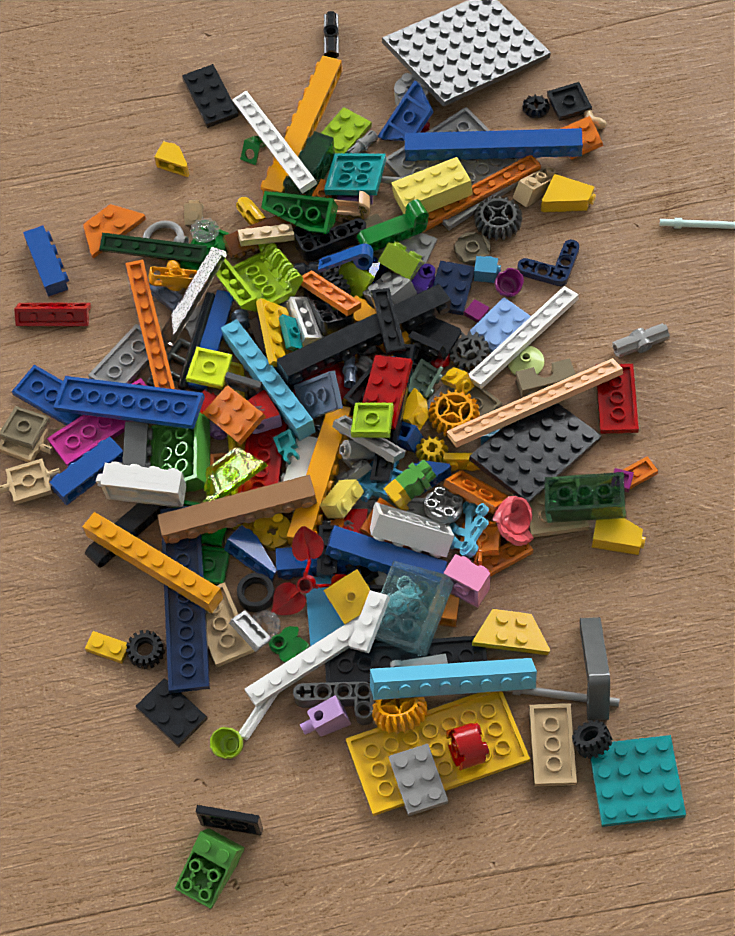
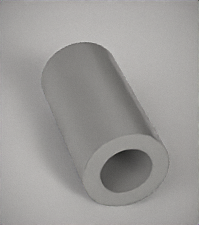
M344 440L339 448L340 454L344 459L374 460L375 453L354 440Z

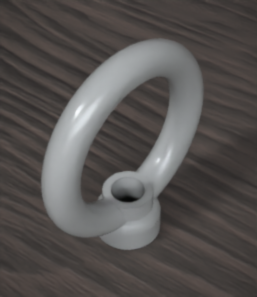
M159 221L152 224L146 229L142 237L150 239V236L156 230L171 228L177 234L173 242L189 243V238L184 236L182 228L172 221Z

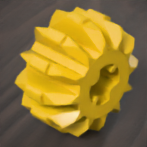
M428 436L427 440L422 438L421 444L416 446V457L419 458V462L425 460L443 463V453L448 452V446L445 445L444 439L439 440L437 436L434 439Z

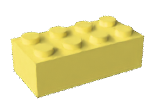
M457 157L391 183L394 198L403 214H405L407 204L415 199H419L427 212H431L473 195L471 179Z

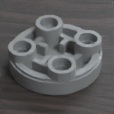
M437 487L426 496L423 509L425 514L433 521L452 523L461 516L463 499L458 495L445 491L442 487Z

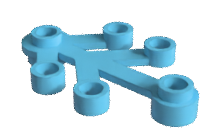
M467 501L463 503L465 529L460 528L454 522L449 525L454 534L450 548L460 549L462 556L470 558L476 554L478 550L476 541L482 531L488 526L489 521L484 516L488 513L489 508L484 503L480 505ZM455 535L465 537L464 541H459Z

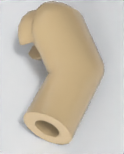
M592 110L584 112L585 117L591 116L596 129H604L606 127V121L602 118L594 117Z

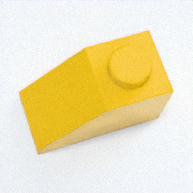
M163 141L154 156L157 168L189 177L188 166L180 147L174 143Z
M414 388L406 399L402 421L417 426L420 431L429 418L427 400Z

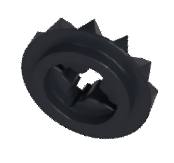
M535 94L532 97L528 95L527 99L523 101L522 109L529 117L541 118L549 112L550 104L548 98H544L543 95L537 96Z

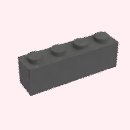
M125 422L122 465L138 464L141 467L147 468L151 466L149 457H152L150 440H153V428H150L149 423Z

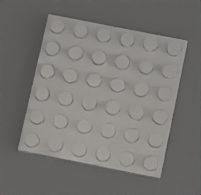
M465 107L427 132L490 130ZM404 146L386 157L385 165L397 177H407L448 160L406 161ZM518 158L459 159L471 179L472 185L519 160ZM519 181L492 194L487 199L491 200L492 196L494 198L503 196L517 187ZM480 202L448 220H443L442 224L448 231L474 215Z

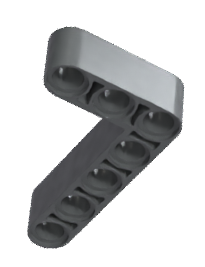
M580 618V636L587 676V720H609L610 673L601 618Z

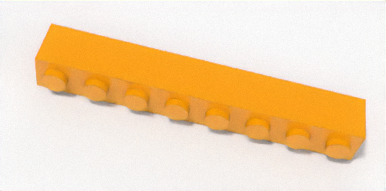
M343 406L342 409L328 413L324 417L306 474H310L317 503L308 508L301 507L295 509L287 533L288 544L291 546L294 535L300 527L306 526L318 534V526L323 523L324 515L320 503L324 501L326 495L334 488L333 478L334 475H338L339 459L343 458L339 448L344 440H349L348 436L341 434L332 425L334 420L344 415L353 419L350 407Z
M96 512L82 526L88 538L208 612L213 613L223 600L219 587Z

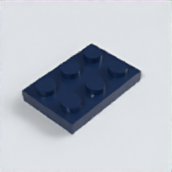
M440 260L433 287L440 284L451 299L450 311L447 313L464 315L475 267Z

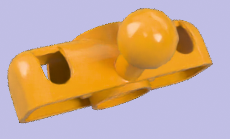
M175 260L169 261L166 267L152 266L149 271V283L151 285L167 287L172 291H180L182 288L198 290L202 287L204 279L201 271L181 269L179 262ZM155 271H160V275H155L153 273ZM195 274L196 278H189V276Z

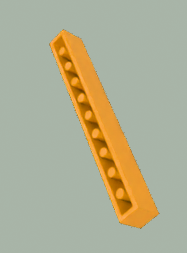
M322 55L320 62L316 63L314 75L312 74L310 77L309 86L304 90L303 99L298 103V110L292 116V123L286 129L284 140L301 162L343 72L342 60ZM275 157L273 158L272 166H269L266 179L261 183L263 196L264 191L288 193L293 182Z

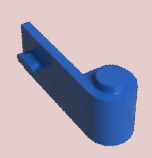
M360 244L319 259L318 271L320 273L353 261L357 268L367 270L373 263V248L369 244Z

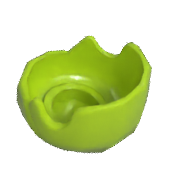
M221 727L213 732L210 738V748L220 758L233 759L243 749V738L235 729Z

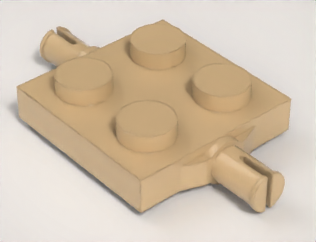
M45 429L33 450L1 439L0 452L25 462L34 461L40 451L51 454L53 447L44 444L49 431Z
M43 459L5 469L7 484L0 486V493L10 491L15 505L53 494L49 483L51 481L50 478L60 474V469L48 471Z

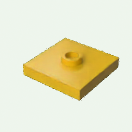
M356 569L323 591L345 625L361 615L370 588L358 569Z

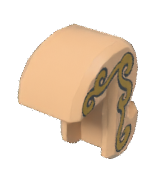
M359 191L358 201L334 200L338 205L335 219L337 222H341L343 218L349 221L357 218L364 220L370 214V197L363 191Z

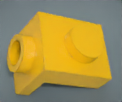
M455 367L447 371L441 378L444 385L457 389L458 393L464 390L465 395L474 387L468 372Z

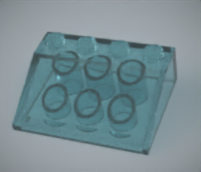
M393 561L381 591L382 594L388 595L390 600L375 639L404 651L426 657L452 591L453 581L446 574Z

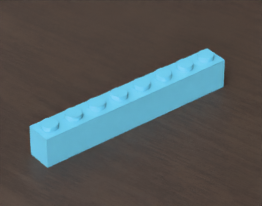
M236 319L221 327L226 344L252 379L262 382L263 390L267 392L280 416L297 439L301 441L315 433L314 422L311 416L274 367L269 365L268 359L239 321Z
M532 658L370 669V688L374 700L536 689L537 670Z

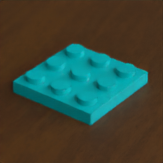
M335 153L324 188L325 195H359V191H363L369 196H377L387 159L386 154Z

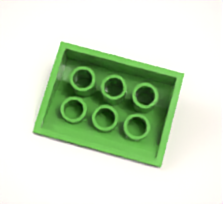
M199 413L194 429L158 424L151 426L153 428L151 466L164 470L174 468L181 471L187 486L186 492L209 487L210 420L202 413Z

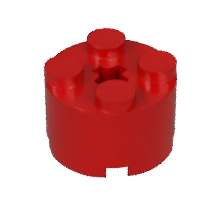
M469 723L446 732V738L451 739V744L448 745L451 758L456 767L460 766V771L485 763L486 755L489 754L488 745L482 741L480 736L482 732L478 723Z

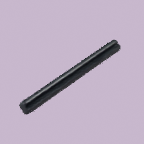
M207 292L205 294L177 384L180 390L188 389L186 377L196 347H200L214 302V293Z

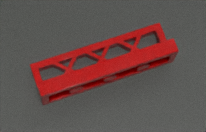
M18 303L14 308L16 326H88V311L91 308V303Z

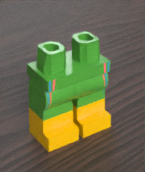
M422 460L417 466L412 462L408 466L409 469L403 471L383 488L391 501L400 510L407 511L409 509L407 504L415 496H420L425 489L428 491L431 488L429 482L436 477V474L425 460Z

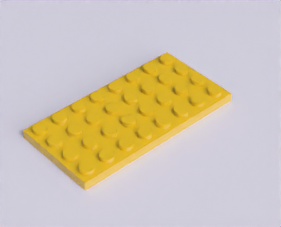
M502 691L476 693L427 710L425 721L420 722V727H413V731L406 730L405 733L402 731L398 734L395 732L389 734L387 731H382L381 728L377 727L346 738L349 752L373 816L404 806L388 756L428 744L445 791L530 762V757ZM469 723H478L482 732L480 736L482 741L487 743L489 754L486 755L485 763L460 771V766L456 767L451 758L448 745L451 744V739L446 738V732Z

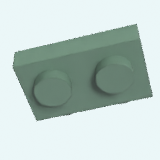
M420 359L411 374L408 394L410 395L412 390L416 388L425 399H429L434 392V389H432L434 384H438L443 376L441 374L443 367L435 368L425 360Z

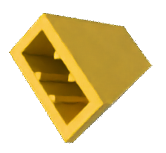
M554 174L542 199L541 211H587L590 204H594L596 198L594 186Z
M598 505L592 548L639 555L640 548L644 549L646 537H642V528L604 505Z

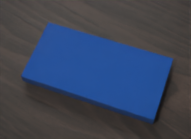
M33 365L12 390L14 396L66 426L82 416L81 414L55 411L53 406L63 381L36 365Z

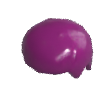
M507 268L505 271L500 272L495 279L496 291L505 297L517 295L524 283L523 275L513 268Z

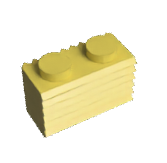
M356 479L338 480V483L326 495L324 501L320 503V507L327 518L344 519L363 495L364 490Z

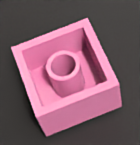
M455 554L443 573L444 590L478 608L490 589V572L484 566H477L471 563L467 557H460Z

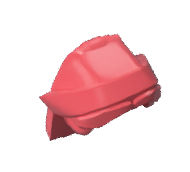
M510 496L506 498L497 509L492 520L496 521L500 534L506 541L516 546L527 545V543L534 539L528 530L532 521V508L527 500L522 497Z

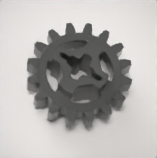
M468 331L466 336L462 333L461 338L457 340L450 351L451 361H454L456 367L460 366L461 369L467 367L468 371H470L471 367H477L488 356L487 354L490 353L489 344L485 341L483 335L479 337L478 332L472 335L471 331Z

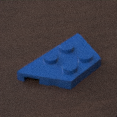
M414 80L379 133L378 137L380 139L405 141V133H420L433 114L424 91L416 80Z

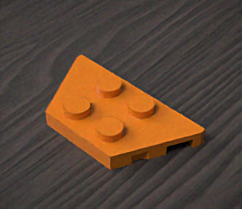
M110 204L85 222L83 227L92 258L94 259L102 253L99 250L102 233L126 235L146 220L145 215Z

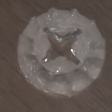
M202 217L201 220L196 219L195 223L191 224L190 231L196 241L205 243L217 237L219 226L211 218L205 219ZM201 227L208 228V232L202 230Z
M259 611L252 616L260 627H262V620L266 625H269L266 633L271 638L278 634L281 629L278 616L271 611Z

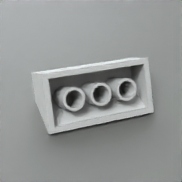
M377 502L374 504L370 532L374 539L378 541H392V544L399 547L405 545L411 547L416 552L426 551L433 557L440 558V556L447 558L454 538L448 523H438L430 518Z

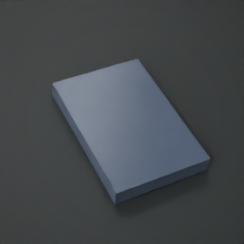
M329 371L294 385L296 398L312 419L343 408L335 371Z

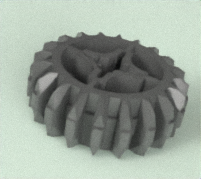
M492 196L491 200L486 198L485 202H480L476 208L474 224L478 232H482L484 236L488 235L489 240L493 237L496 241L498 238L504 241L506 236L511 238L512 234L516 235L517 230H520L522 211L519 209L518 204H515L514 200L508 201V197L502 199L501 196L498 198Z

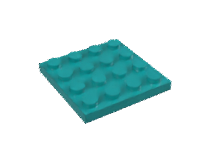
M671 735L613 741L612 745L609 746L610 749L604 751L605 754H599L597 758L592 756V759H590L602 827L686 817Z

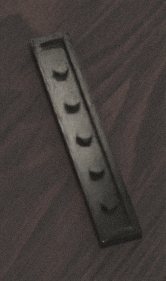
M212 247L161 331L164 344L173 346L228 255L224 250Z

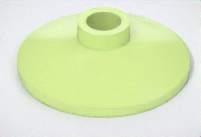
M528 346L508 364V368L516 375V371L534 367L538 375L544 367V357L537 348Z

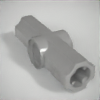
M663 323L646 330L638 328L629 336L612 342V347L616 357L618 356L619 358L636 351L643 353L649 350L652 345L669 339L670 334L666 324L664 325Z

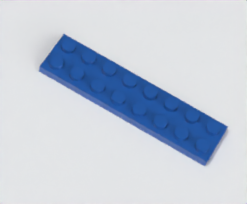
M65 376L53 408L58 412L194 429L205 396L200 392Z

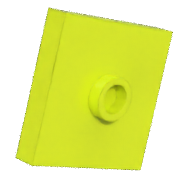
M196 347L186 381L223 390L225 375L229 371L233 355Z

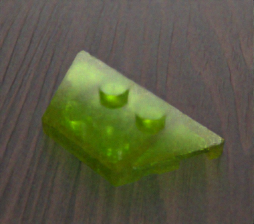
M239 447L234 448L206 468L204 490L207 492L203 503L225 497L266 468L267 464Z

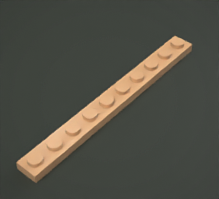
M612 358L448 430L447 436L457 448L623 374V368Z

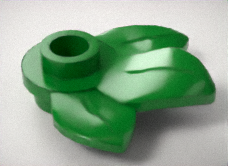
M296 626L284 628L280 634L274 635L269 642L270 650L278 654L280 660L284 663L309 648V644L304 639L297 637L299 628ZM277 643L283 644L281 647L275 646Z

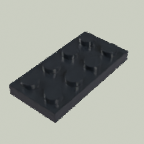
M214 64L182 75V79L207 128L239 117L238 111Z

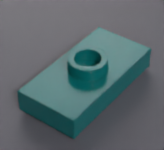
M282 314L278 318L286 349L296 351L303 347L297 320Z

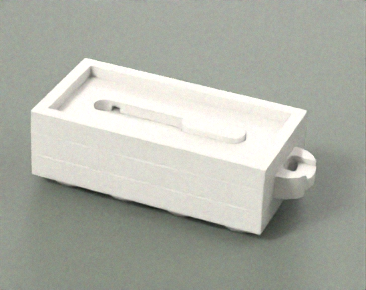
M119 462L105 463L103 474H98L96 482L99 487H102L106 499L183 507L187 486L183 473L178 469L170 468L169 470H164L156 466L147 468L141 467L138 464H131L129 466L122 465Z

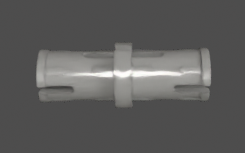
M370 130L364 137L359 138L356 144L347 150L346 153H362L367 151L368 147L378 139V135L375 131Z

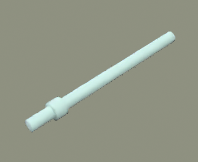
M674 218L660 219L659 226H671L676 229H681L682 227L735 229V222Z

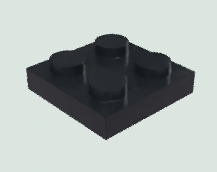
M580 82L547 91V97L559 121L582 115L586 110H592V106Z

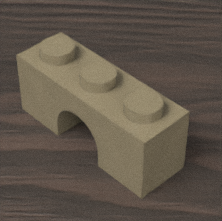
M570 358L553 362L551 368L552 375L547 378L538 376L534 367L516 371L515 382L521 398L576 375Z

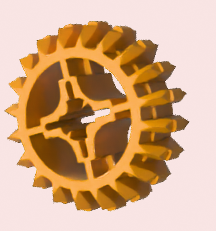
M448 389L447 394L441 392L440 397L435 396L434 402L430 403L428 411L430 415L429 421L432 423L433 429L437 428L438 434L443 432L445 437L448 430L480 417L479 406L476 404L475 398L471 399L470 393L465 395L464 390L458 393L457 389L452 393ZM445 407L446 410L442 415H439V412ZM466 412H469L468 417L463 420L462 417Z
M424 697L375 700V703L372 705V716L375 724L382 731H387L389 734L392 732L398 734L402 731L405 733L406 730L413 731V727H420V722H424L427 716V702Z

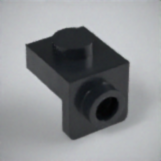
M350 564L345 566L346 575L358 569L367 584L379 576L378 571H370L364 566L359 568Z

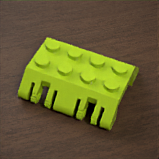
M275 243L258 244L260 253L233 267L226 258L210 266V269L241 309L258 312L256 301L260 298L279 305L288 300L290 296L294 297L302 284L303 277L295 268L293 269V265L281 250L277 249Z

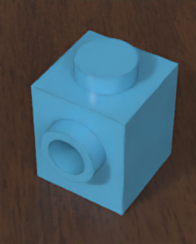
M476 256L474 281L495 283L497 275L501 272L498 258Z

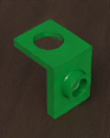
M252 136L244 140L240 160L254 165L257 164L260 148L266 146L259 136ZM247 149L253 150L254 157L252 159L246 156Z

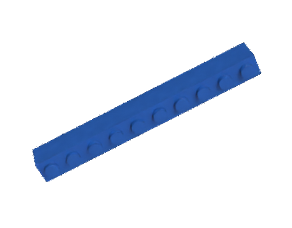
M582 128L405 133L406 161L450 160L455 157L458 160L521 159L528 155H533L535 158L582 156L583 147Z

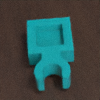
M290 429L273 437L278 452L283 456L287 464H291L290 457L293 455L297 460L300 459L299 454L294 450L298 448V444Z

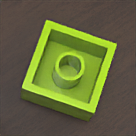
M388 242L378 262L399 275L412 280L420 267L425 263V261L421 260L423 256L414 251H406L407 247L399 242H394V244Z

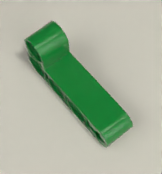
M419 199L412 200L407 204L405 214L362 230L358 233L357 239L360 244H369L373 251H377L386 247L388 242L394 244V242H400L424 232L427 228L429 214Z

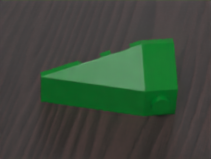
M264 191L261 209L309 232L327 234L335 223L338 205L333 198Z

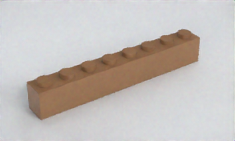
M309 474L159 514L158 520L165 543H177L181 539L196 538L200 534L214 533L222 528H233L237 524L252 523L260 518H271L275 514L282 512L290 513L294 509L301 507L308 508L316 504L317 499Z

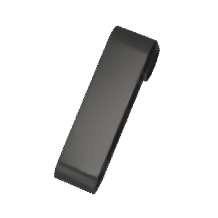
M368 682L301 683L295 686L293 690L295 703L301 708H313L336 695L344 707H355V717L359 724L369 725L373 721L372 705L374 704V699ZM363 691H366V692L369 693V694H368L367 696H365V697H362V696L359 695V694H360L361 692H363ZM323 692L328 694V696H326L325 698H320L318 696L320 693ZM341 692H347L348 696L340 697L339 694ZM364 710L369 712L367 716H361L359 713Z

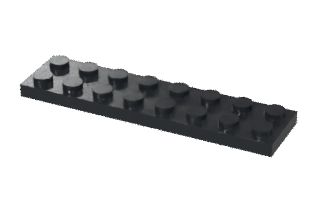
M475 636L373 643L369 653L348 648L325 663L326 683L368 682L370 684V669L390 668V662L394 660L403 661L446 654L448 664L487 661L486 647L472 646Z

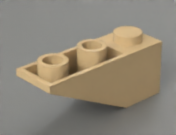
M546 166L519 180L513 199L525 207L532 205L546 192L554 174L560 176L561 174L556 172L554 168Z

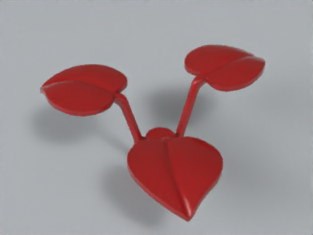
M302 526L297 530L292 542L294 557L299 561L308 560L303 577L298 580L297 586L286 582L276 588L273 597V614L292 615L300 612L306 605V597L302 593H309L314 588L330 587L347 576L345 574H336L332 577L331 584H316L315 578L308 575L311 558L316 559L322 555L324 542L319 534L306 526Z

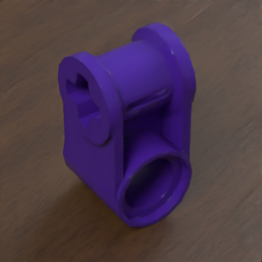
M431 264L422 265L411 280L417 294L432 288L435 281V267Z

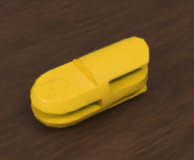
M247 197L238 199L236 208L249 225L267 219L252 200Z

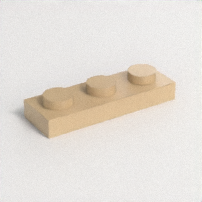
M291 224L240 229L238 230V238L241 246L292 241L294 240V232Z

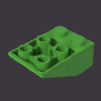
M210 828L200 831L175 889L211 909L237 867L245 847Z

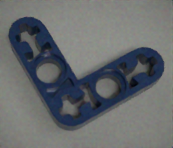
M572 239L565 241L555 266L523 258L519 260L517 270L523 277L555 286H564L569 280L579 254V243ZM570 247H574L571 251V255L568 254V249H570ZM568 260L571 264L564 266L561 264V261ZM544 269L548 273L546 275H540L538 271Z

